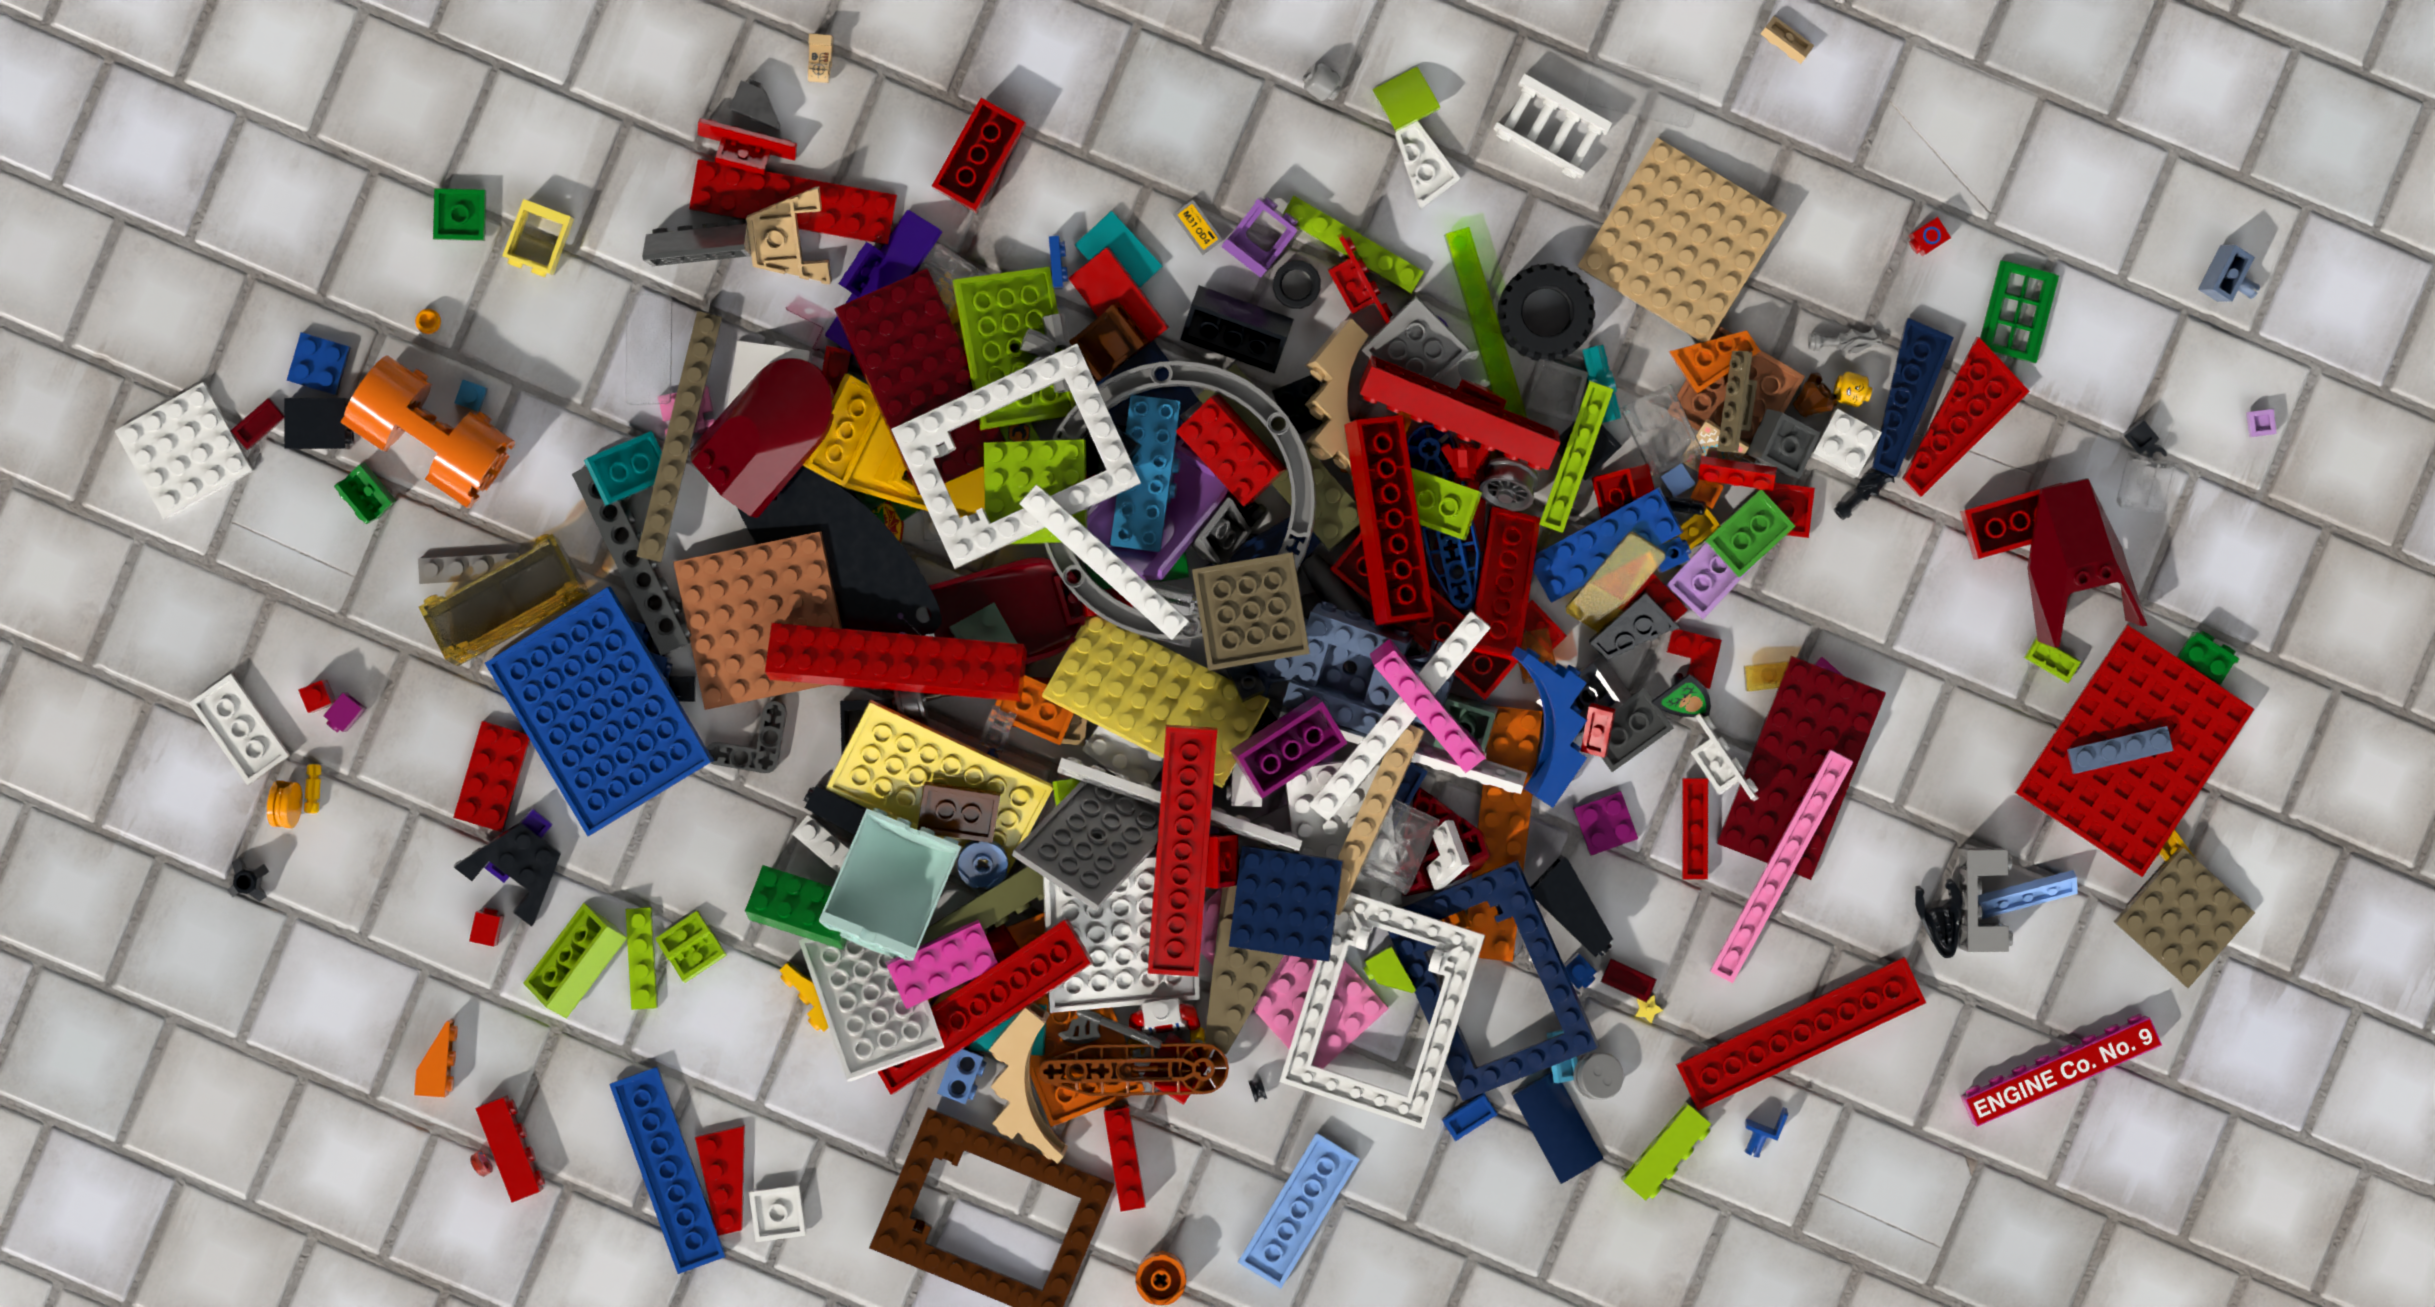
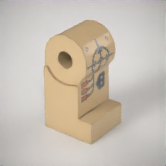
M809 33L808 82L829 83L834 44L832 35Z

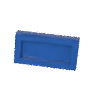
M1482 1093L1441 1120L1456 1142L1498 1114L1485 1093Z

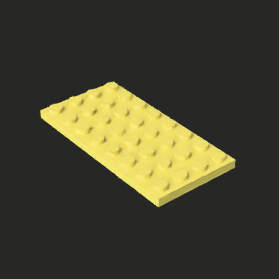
M1099 615L1087 616L1084 626L1081 625L1075 636L1076 640L1069 646L1045 688L1042 697L1162 758L1164 756L1166 725L1217 728L1213 784L1223 788L1237 763L1230 750L1251 737L1270 700L1258 695L1242 703L1233 682L1212 670L1208 671V668L1140 634L1120 628Z
M871 699L826 785V790L872 811L874 808H878L887 812V817L897 820V817L906 819L912 823L910 827L916 830L925 781L1000 792L993 841L1000 844L1007 854V873H1009L1016 860L1012 856L1013 850L1029 835L1053 790V784ZM935 835V836L940 837V838H942V839H944V837H945V836ZM951 837L959 842L958 845L961 846V849L967 843L973 841ZM979 859L980 861H982V862H984V863H987V862H988V860H986V859H984V860Z

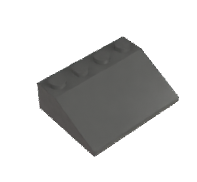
M743 220L728 221V226L718 227V223L702 224L703 228L693 229L692 225L677 227L678 231L668 232L667 228L653 229L652 234H646L642 254L643 261L654 267L751 256L747 224H743Z

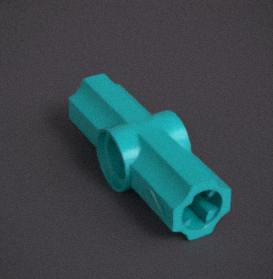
M1604 345L1583 349L1582 353L1588 374L1586 377L1587 384H1589V381L1614 389L1602 423L1621 419L1615 394L1617 392L1616 383L1612 371L1609 370Z

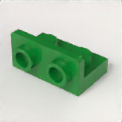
M2204 631L2200 633L2192 632L2177 658L2218 685H2221L2233 664L2238 663L2240 660L2235 656L2236 651L2225 644L2220 647L2213 642L2215 638Z

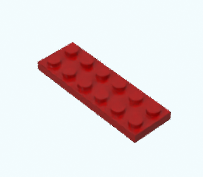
M1494 506L1491 507L1474 613L1489 624L1491 628L1472 651L1518 661L1511 654L1516 646L1522 647L1541 517Z

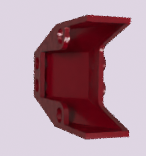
M2085 478L2041 488L2027 567L2038 642L2054 648L2060 647L2067 601L2071 593L2116 582L2121 586L2125 621L2142 627L2148 626L2122 546L2090 480Z

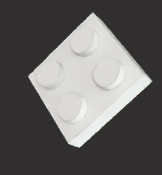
M800 1184L749 1191L755 1242L806 1236Z

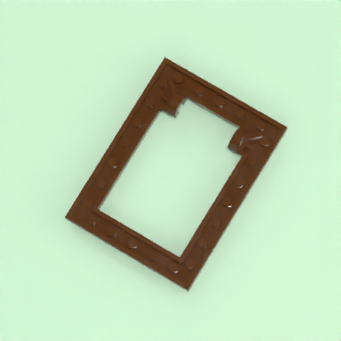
M928 1107L869 1249L1012 1307H1063L1113 1190L1114 1183L1061 1161L1057 1164L1054 1160L1047 1159L1039 1152ZM967 1151L1080 1198L1042 1290L926 1243L932 1225L921 1219L910 1217L934 1158L939 1160L945 1159L950 1161L952 1165L958 1166L963 1152Z

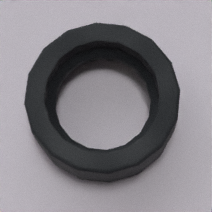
M1292 260L1284 263L1277 270L1273 279V290L1276 298L1284 306L1291 309H1302L1310 306L1317 299L1321 289V279L1318 271L1311 264L1303 260ZM1292 270L1306 272L1312 281L1310 293L1302 299H1292L1283 291L1282 280Z

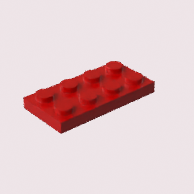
M486 721L481 722L453 818L503 832L530 743L526 733Z

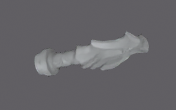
M1873 327L1867 333H1860L1850 329L1848 333L1840 332L1837 336H1822L1819 332H1814L1808 336V348L1814 351H1819L1822 347L1837 346L1838 350L1842 349L1843 352L1848 350L1850 354L1859 353L1871 347V345L1883 344L1881 336H1878Z

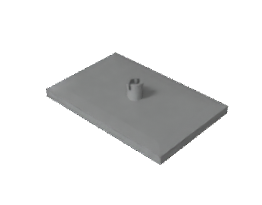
M1104 768L1106 770L1105 773L1115 776V774ZM1081 781L1013 850L1012 856L1096 911L1157 847L1160 808Z

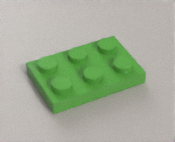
M1759 490L1716 529L1705 542L1734 574L1740 578L1786 536L1795 525L1763 490Z

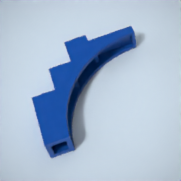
M1516 646L1511 655L1524 666L1532 677L1538 689L1544 713V735L1541 752L1536 767L1524 789L1553 808L1587 759V757L1580 753L1581 747L1573 742L1587 721L1579 715L1581 710L1574 706L1573 702L1587 682L1579 677L1581 672L1571 665L1565 668L1558 663L1554 666L1546 660L1544 663H1541L1538 660L1540 658L1539 654L1530 648L1524 651Z

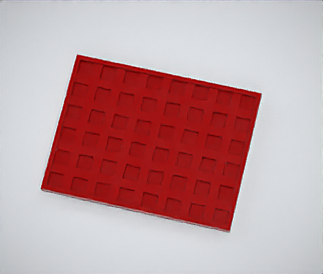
M2126 625L2014 793L2140 877H2143L2254 711V708L2131 626ZM2163 726L2168 727L2173 751L2076 774L2072 773L2067 749Z

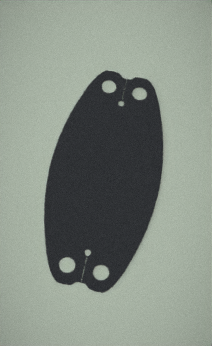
M802 465L778 493L777 500H773L759 517H751L737 508L756 544L822 531L842 629L887 633L903 632L910 635L925 636L926 634H933L942 624L938 603L925 578L906 549L871 510L834 482ZM920 607H927L931 612V618L926 623H922L916 618V611ZM898 613L903 614L902 619H899L897 617Z

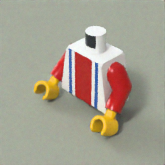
M1178 998L1143 1003L1139 1010L1132 1013L1129 1017V1027L1149 1035L1189 1029L1190 1043H1195L1196 1039H1200L1205 1043V1030L1200 1027L1195 1007L1191 1004H1185ZM1130 1037L1127 1043L1139 1044L1142 1042ZM1129 1047L1131 1056H1133L1132 1052L1135 1049H1140L1141 1055L1145 1052L1144 1047Z

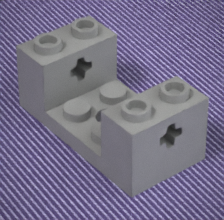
M1959 848V891L1962 896V912L1959 924L1960 949L1966 952H2009V946L2013 945V933L2009 931V926L2001 923H1978V921L1982 920V907L1978 905V895L1982 894V882L1978 880V876L2008 875V870L2012 869V856L2008 854L2006 849Z

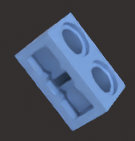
M965 1047L950 1058L937 1094L966 1104L967 1099L973 1100L978 1087L974 1085V1081L977 1075L982 1077L987 1062L982 1061L984 1054ZM971 1057L975 1062L974 1068L970 1070L964 1069L961 1066V1059ZM960 1080L964 1082L966 1090L963 1093L954 1092L952 1089L954 1081Z

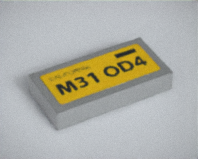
M1193 199L1173 213L1175 219L1202 255L1223 241Z

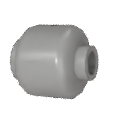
M1324 63L1319 65L1313 64L1302 79L1304 81V89L1319 101H1324L1328 98L1334 99L1341 89L1339 86L1340 76Z

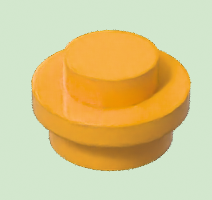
M421 310L415 319L416 327L422 333L433 334L441 326V317L435 310Z

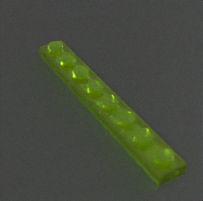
M1470 227L1444 234L1484 369L1490 382L1491 391L1507 400L1504 409L1527 418Z

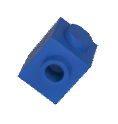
M1676 537L1651 549L1650 552L1661 573L1690 560L1688 554L1691 553V550L1685 539L1681 541L1680 537Z
M1578 952L1564 963L1570 980L1576 988L1580 989L1582 986L1587 988L1596 979L1593 975L1597 971Z

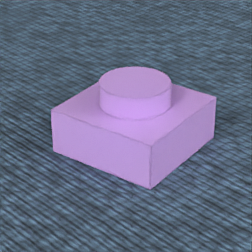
M2274 409L2246 412L2249 437L2277 434Z

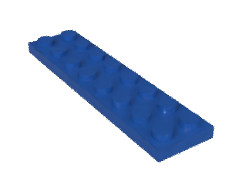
M658 1066L610 1083L612 1094L677 1274L725 1258L726 1253L716 1231L713 1217Z

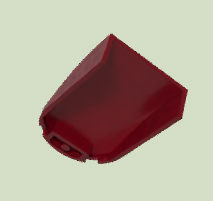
M1026 558L929 585L940 608L942 624L934 632V637L954 638L949 627L986 606L995 603L1017 644H1024L1027 651L1026 665L1055 656L1066 650L1074 643L1077 632L1081 625L1084 626L1086 617L1083 615L1082 602L1063 582L1052 561L1046 558ZM1071 572L1069 574L1070 582L1072 584L1078 583V579ZM926 607L927 613H928V616H929V620H930V618H931V612H930V610Z

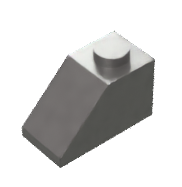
M748 79V82L741 80L730 105V110L779 130L780 123L767 92L761 89L763 84Z

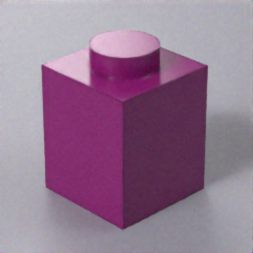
M343 692L323 716L328 720L326 724L336 732L340 730L347 732L367 708L348 692Z

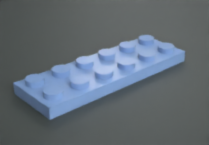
M1316 1132L1239 1258L1238 1263L1281 1289L1360 1158Z

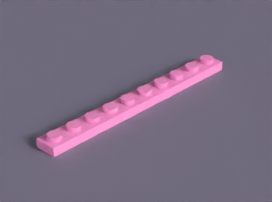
M1829 749L1710 968V972L1731 983L1734 982L1853 763L1852 760Z

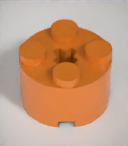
M1167 1251L1153 1252L1143 1258L1136 1271V1287L1140 1296L1146 1302L1155 1305H1169L1181 1297L1186 1286V1270L1182 1261ZM1158 1273H1159L1160 1275L1165 1274V1275H1166V1278H1165V1281H1166V1282L1163 1283L1162 1281H1159V1282L1157 1283V1282H1156V1279H1157V1275H1156V1274H1158Z

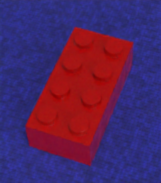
M980 98L934 180L932 188L973 212L978 213L1022 135L1026 123L989 101Z
M1220 394L1210 397L1176 430L1179 436L1243 506L1252 503L1287 470Z
M2040 489L1960 511L1973 560L2031 544Z

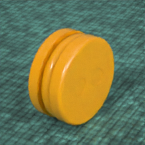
M277 780L271 786L267 799V819L272 827L292 829L297 825L303 804V794L299 783Z

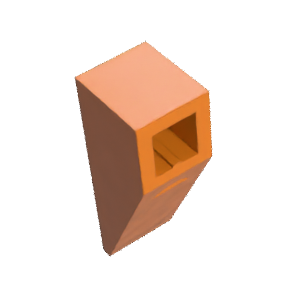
M454 1019L446 1021L416 1069L414 1095L446 1097L449 1095V1091H453L454 1076H450L451 1066L455 1065L456 1051H452L453 1041L457 1040L458 1027L454 1026Z

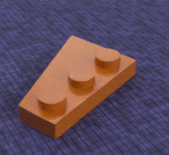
M1746 330L1669 351V354L1695 393L1698 394L1729 373L1732 351L1752 352L1753 357L1760 352V349Z

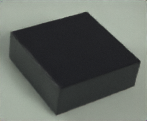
M670 676L669 686L678 701L696 702V676Z

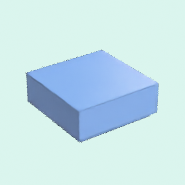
M1682 463L1660 477L1673 498L1695 485V482Z

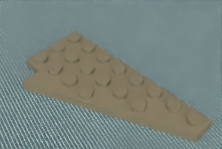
M1264 843L1259 845V848L1275 850ZM1238 857V873H1239L1240 858ZM1237 885L1222 888L1204 1041L1205 1043L1217 1046L1225 1055L1229 1052L1284 957L1281 954L1229 947Z

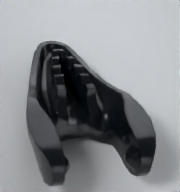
M1951 878L1947 879L1945 888L1948 889L1949 901L1941 907L1925 908L1924 889L1920 886H1915V906L1931 941L1942 957H1953L1957 949L1962 912V896L1959 888Z

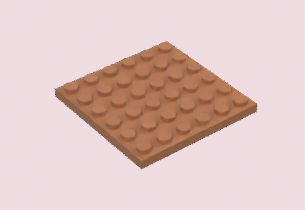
M822 531L673 562L687 628L692 635L689 638L705 710L826 686L825 684L770 680L765 673L771 623L842 629Z

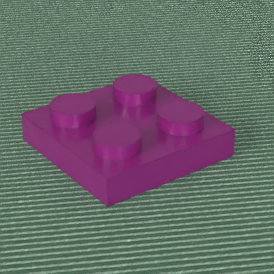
M1621 791L1573 808L1590 856L1638 839Z

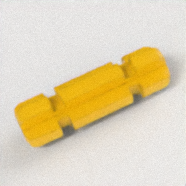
M308 764L306 769L308 778H306L305 799H307V802H304V812L315 814L319 812L317 799H320L321 779H319V775H321V765Z

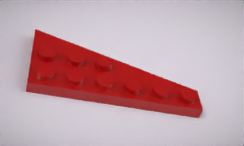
M1980 337L1975 338L1902 477L1919 497H1922L2030 392Z

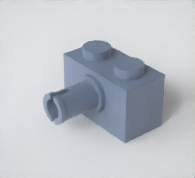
M2220 245L2198 290L2217 302H2233L2238 291L2250 299L2254 298L2257 292L2253 289L2259 291L2260 285L2245 276L2255 257L2236 245Z

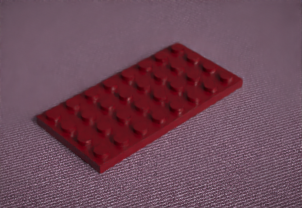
M928 268L834 309L917 495H920L919 489L891 429L973 392L966 353ZM976 419L950 431L949 433L956 449L947 455L934 458V461L944 483H947L984 466V443L1005 441L999 427L980 430L979 420Z
M1790 656L1743 774L1746 780L1751 778L1757 786L1758 791L1755 793L1758 799L1755 801L1750 799L1742 785L1739 784L1716 843L1768 863L1829 749L1852 760L1853 763L1793 872L1796 875L1811 880L1886 692Z

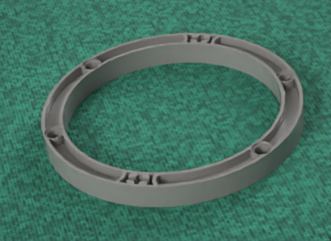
M1184 361L1142 365L1124 371L1097 386L1108 410L1132 395L1148 390L1185 386L1210 390L1224 395L1244 406L1261 420L1276 440L1284 456L1291 483V516L1287 534L1278 555L1289 553L1287 548L1295 545L1296 540L1290 539L1291 535L1297 538H1306L1304 543L1300 541L1298 543L1297 549L1300 551V554H1294L1296 571L1298 570L1308 549L1315 522V480L1307 450L1299 433L1287 415L1268 395L1246 379L1232 372L1211 365ZM1161 368H1166L1169 371V376L1165 381H1159L1156 378V373ZM1077 404L1062 421L1052 440H1063L1061 439L1062 434L1069 440L1082 439L1085 436L1088 428ZM1276 418H1283L1286 421V426L1281 431H1275L1272 428V423ZM1044 543L1048 555L1063 582L1090 610L1108 622L1128 631L1159 639H1170L1138 609L1120 602L1102 589L1086 572L1076 554L1064 543ZM1073 570H1079L1081 573V580L1076 584H1072L1069 580V574ZM1199 614L1185 615L1188 620H1195L1197 622V631L1194 634H1188L1184 626L1173 640L1203 637Z

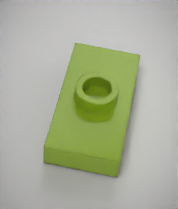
M2037 636L2024 656L2026 660L2066 683L2070 682L2081 663L2080 660L2057 647L2054 648L2038 642Z

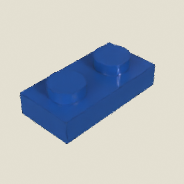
M1049 236L1053 288L1060 289L1064 288L1063 282H1068L1067 267H1062L1061 257H1066L1065 241L1060 242L1059 236Z

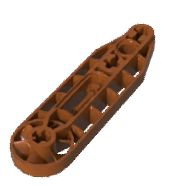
M1144 1043L1089 1044L1047 1058L1039 1067V1076L1048 1084L1088 1096L1208 1094L1222 1087L1228 1077L1229 1064L1223 1051L1209 1043H1162L1161 1047L1176 1046L1177 1056L1154 1057V1047ZM1179 1046H1191L1180 1056ZM1126 1047V1057H1104V1048ZM1129 1047H1151V1057H1129ZM1087 1048H1100V1058H1079L1078 1051ZM1193 1048H1194L1195 1052L1197 1053V1055L1199 1056V1058H1197V1059L1195 1058V1056L1193 1055V1053H1192V1051H1191ZM1215 1049V1051H1214L1212 1057L1209 1058V1056H1210L1212 1050ZM1075 1053V1058H1060ZM1168 1062V1067L1153 1065L1133 1066L1132 1068L1131 1063ZM1173 1062H1179V1075H1173ZM1200 1062H1206V1066L1211 1067V1071L1207 1070L1206 1075H1202L1201 1070L1196 1068L1197 1065H1201ZM1062 1063L1067 1064L1065 1068L1066 1078L1062 1077L1063 1072H1056L1054 1077H1050V1073L1045 1072V1069H1048L1050 1064H1053L1054 1069H1062ZM1088 1063H1092L1091 1069L1099 1068L1101 1063L1104 1064L1105 1068H1109V1071L1104 1076H1100V1072H1092V1077H1087L1089 1072ZM1080 1064L1084 1069V1074L1080 1077L1073 1076L1070 1072L1071 1065ZM1181 1067H1192V1070H1181ZM1226 1067V1069H1215V1068ZM1132 1071L1133 1073L1168 1071L1169 1076H1132ZM1197 1078L1199 1081L1197 1082L1195 1088H1193L1192 1086ZM1177 1081V1091H1155V1082ZM1180 1081L1191 1091H1180ZM1101 1082V1092H1088L1079 1089V1083ZM1104 1082H1126V1092H1104ZM1130 1082H1152V1091L1130 1092ZM1061 1083H1075L1076 1088Z

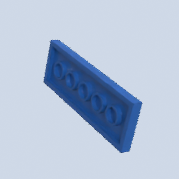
M1659 487L1535 554L1533 571L1552 603L1684 531Z

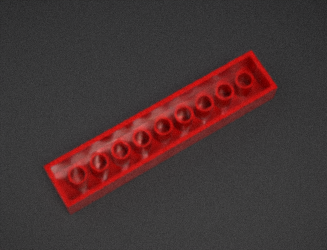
M771 623L765 673L770 680L1021 701L1027 651L1024 644Z

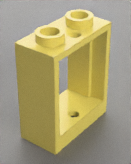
M523 199L502 256L508 259L507 264L522 269L523 264L532 267L531 273L542 277H546L547 273L554 275L574 218ZM529 213L562 225L548 266L515 254Z

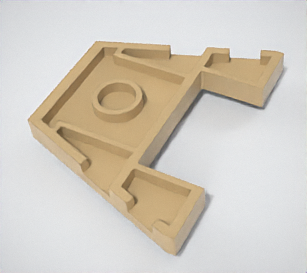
M820 187L804 191L749 214L746 217L753 267L781 274L788 273L806 280L813 279L821 281L823 284H831L829 260L803 261L797 213L818 212L822 210Z

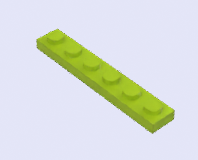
M1294 195L1283 212V215L1287 212L1298 221L1296 225L1300 227V230L1348 258L1349 256L1337 235L1342 233L1344 238L1350 236L1357 249L1353 251L1357 260L1362 258L1367 269L1412 294L1424 273L1421 269Z
M1589 381L1539 525L1561 533L1564 532L1614 389Z

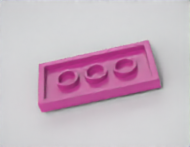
M979 920L919 946L914 960L908 961L898 956L885 962L906 1009L982 975L998 964Z

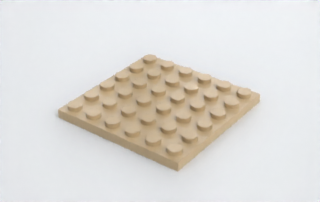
M1656 138L1577 268L1698 341H1710L1787 215L1661 139Z

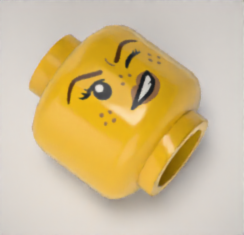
M1847 371L1843 376H1838L1833 394L1836 395L1839 403L1860 407L1864 401H1869L1873 388L1869 387V379L1866 376Z

